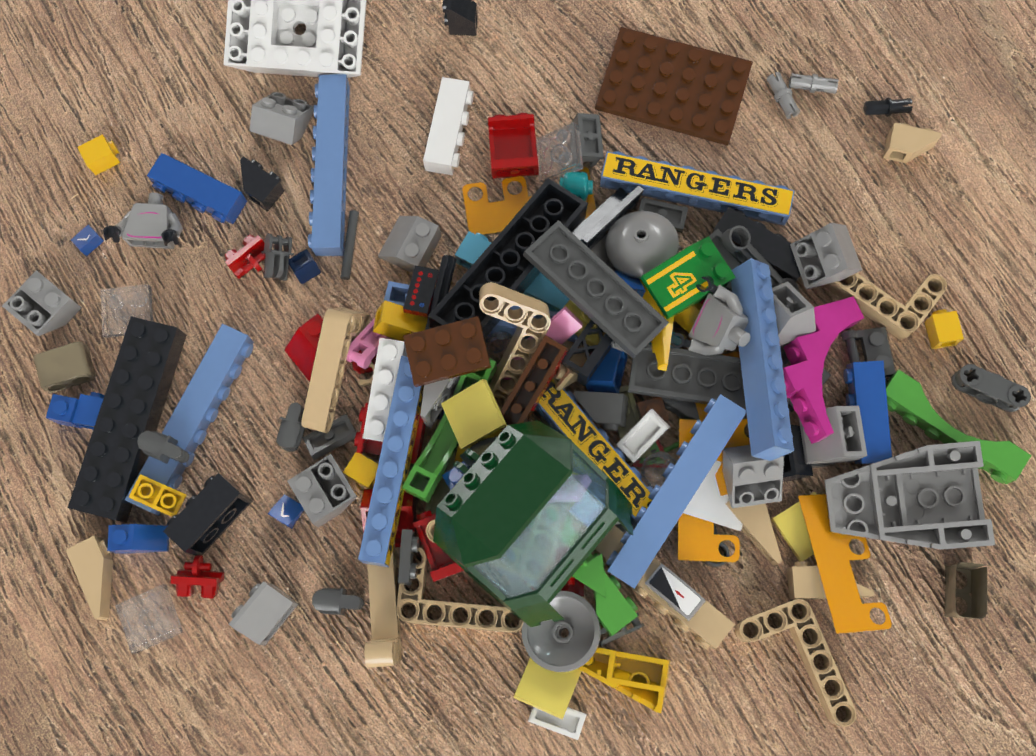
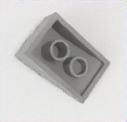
M460 376L424 385L420 415L426 427L431 429L443 411L441 403L453 396Z

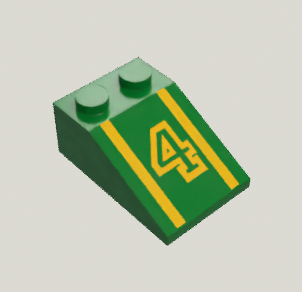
M708 236L642 275L640 279L666 319H669L706 299L708 293L713 294L711 291L701 292L697 289V284L708 288V282L701 277L710 276L714 280V285H721L724 288L736 277Z

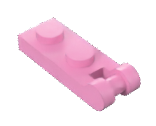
M375 318L350 343L347 355L348 362L354 361L359 367L364 369L368 368L371 360L377 354L379 339H391L390 337L373 332Z

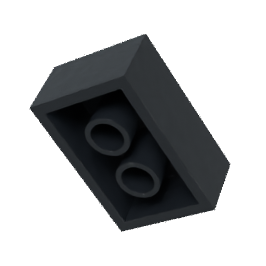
M220 473L216 476H211L204 483L203 490L198 495H193L186 502V508L180 514L174 515L167 522L168 527L163 531L186 553L195 556L203 555L253 502L235 483Z

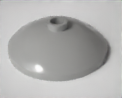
M650 211L632 212L624 215L611 226L606 237V253L610 263L619 272L629 277L640 278L678 254L679 238L673 224L664 216ZM641 234L645 235L644 238H638L637 236Z
M560 591L550 602V605L564 620L554 622L551 619L543 621L541 625L529 627L526 623H523L522 640L528 655L539 666L554 672H569L586 664L594 655L599 645L601 627L596 611L586 599L573 592ZM563 629H568L569 635L566 638L561 637Z

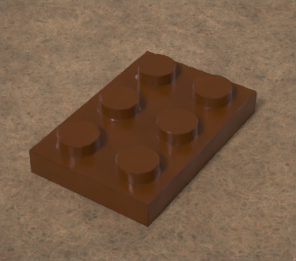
M479 316L403 336L415 387L492 368Z

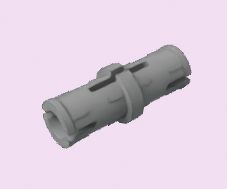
M775 72L776 77L774 74H771L766 80L775 94V101L779 102L786 118L791 119V114L793 117L797 116L800 113V109L792 97L793 92L791 88H787L781 73Z
M791 73L789 88L809 90L810 93L818 91L836 94L838 79L818 77V74L810 76Z

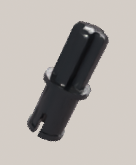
M888 97L885 100L866 101L863 111L865 115L885 114L888 117L891 114L911 113L913 106L903 107V105L913 103L911 98L892 100Z

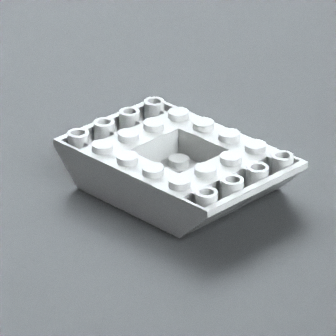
M228 0L223 65L253 73L307 77L346 74L347 78L361 76L367 0ZM298 24L306 25V31L302 35L295 33V28Z

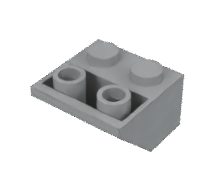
M273 92L252 105L249 131L293 145L302 139L314 112V106L307 104L304 100H293L287 98L283 93Z
M829 223L790 244L806 289L841 281L862 271L846 225Z
M37 270L2 305L37 336L65 326L82 308Z
M788 281L773 287L780 346L793 341L797 337L816 331L814 307Z
M834 406L826 408V413L834 433L814 444H811L799 419L806 464L854 462L867 456L859 406Z
M750 445L724 448L723 475L730 506L732 508L782 501L784 456L768 461L751 456Z
M332 454L287 481L310 521L318 528L341 514L357 498Z
M263 581L252 588L248 595L250 598L244 606L241 604L234 610L231 615L233 619L229 625L258 645L265 646L298 606V603L276 585Z

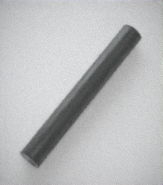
M350 210L340 277L344 280H350L359 217V212L356 210Z

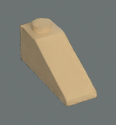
M728 501L726 505L743 524L741 530L773 566L779 564L782 558L766 504L732 508Z
M92 536L66 549V553L94 619L105 621L109 619L113 568V560L110 553L112 552L107 551L108 541L106 539Z
M809 561L794 562V567L787 569L789 600L827 599L818 566H810ZM856 583L860 598L874 596L873 590Z

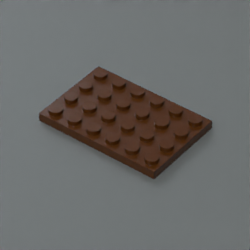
M620 27L595 104V110L728 146L753 61Z

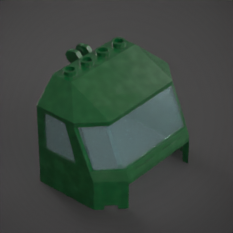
M540 421L507 425L481 456L467 448L464 452L466 457L475 462L470 469L459 461L453 464L463 474V477L437 505L433 542L488 594L529 627L541 625V622L551 619L554 622L564 620L550 605V602L618 521L633 536V526L630 519L632 504L618 486L568 437Z

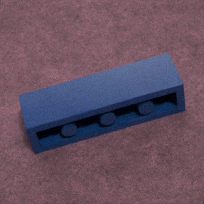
M163 153L160 154L147 174V177L153 183L152 187L161 193L166 191L181 203L187 201L197 211L201 213L207 211L212 214L211 216L221 223L227 221L234 224L247 203L241 191Z
M884 360L847 364L843 373L844 382L848 384L849 393L846 394V406H859L867 450V456L854 461V463H876L891 458L892 450Z

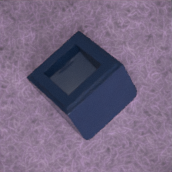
M307 249L289 259V266L301 284L321 273V270Z

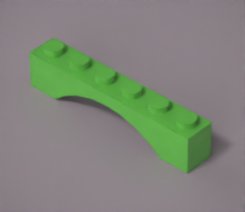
M490 359L492 368L461 375L453 396L481 379L487 380L489 385L497 371L496 361ZM445 413L426 448L413 465L402 487L405 492L429 503L459 445Z
M899 369L887 381L888 411H895L902 416L906 423L918 426L924 430L926 436L933 440H939L944 444L980 441L984 467L978 469H984L991 474L990 477L993 480L1002 484H1008L1018 479L1032 455L1010 441L981 440L953 428L932 408L923 392L921 384Z
M549 509L548 511L550 521H557L558 515L554 509ZM567 515L565 526L576 542L582 533L576 534L571 527L574 523L569 515ZM536 517L528 525L531 530H533ZM562 533L560 542L570 549L571 544L565 534ZM590 554L586 559L587 562L598 556V554ZM604 571L606 598L593 590L595 611L600 623L608 634L613 636L638 617L635 612L638 608L629 596L624 598L619 589L622 587L613 575L608 576Z

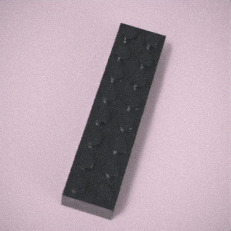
M548 178L430 313L429 329L479 316L484 338H486L500 319L487 315L480 309V288L484 284L492 282L523 294L540 273L523 256L524 251L558 220L572 232L584 221L588 203ZM493 296L486 298V300L488 301H494L495 299H497Z
M130 317L68 505L69 509L127 523L133 504L126 501L125 498L148 458V455L143 453L142 449L138 446V437L145 431L152 432L157 430L187 336L179 328Z

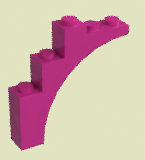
M854 296L814 307L816 331L797 337L784 347L787 358L791 363L790 366L783 368L787 398H790L811 444L817 443L834 433L823 399L822 373L826 355L838 334L850 329L864 319Z

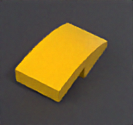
M140 474L129 498L173 517L178 514L187 495Z

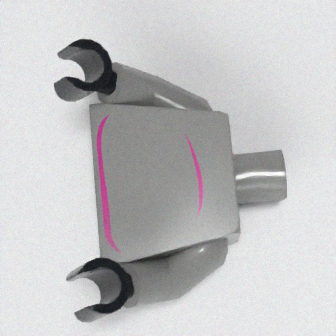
M150 193L148 204L135 203L132 210L118 224L106 226L103 229L105 240L113 237V242L115 243L120 242V237L122 236L132 247L174 249L175 245L179 244L178 238L182 233L183 227L177 215L167 205H163L164 196L159 193Z
M701 277L708 282V288L697 284V289L701 292L711 291L713 294L708 293L688 335L692 339H686V336L682 333H674L673 335L681 337L682 342L680 345L674 343L670 345L674 348L685 346L688 347L689 351L705 356L722 354L725 349L733 351L737 345L741 347L746 346L750 341V334L744 331L748 324V317L743 314V307L738 296L721 285H714L712 277Z

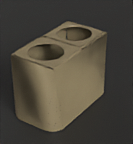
M73 342L33 356L40 386L51 394L96 379L89 347L83 342Z
M961 562L945 567L944 616L982 619L987 615V567L979 568L986 564ZM956 571L963 572L967 577V585L963 589H956ZM956 597L963 598L967 604V610L963 615H958L956 612Z

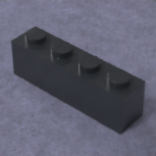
M728 207L713 232L719 229L723 234L727 229L734 226H744L750 233V244L783 279L791 278L797 282L801 274L790 246L791 243L783 235L774 234L769 231L764 224L747 218L742 211ZM733 231L731 235L732 241L737 247H740L741 238L738 233Z

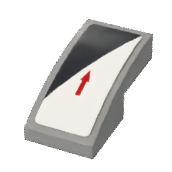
M662 563L645 582L649 589L665 600L671 608L688 621L691 620L706 601Z

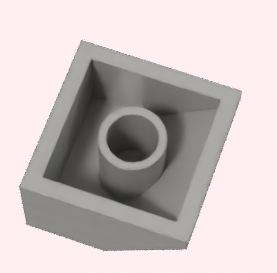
M399 216L378 258L412 273L414 272L415 265L426 267L441 238L439 225L419 216Z

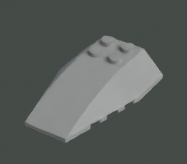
M980 441L926 445L824 480L830 532L939 550L995 545L992 519H985L978 474V468L984 467Z

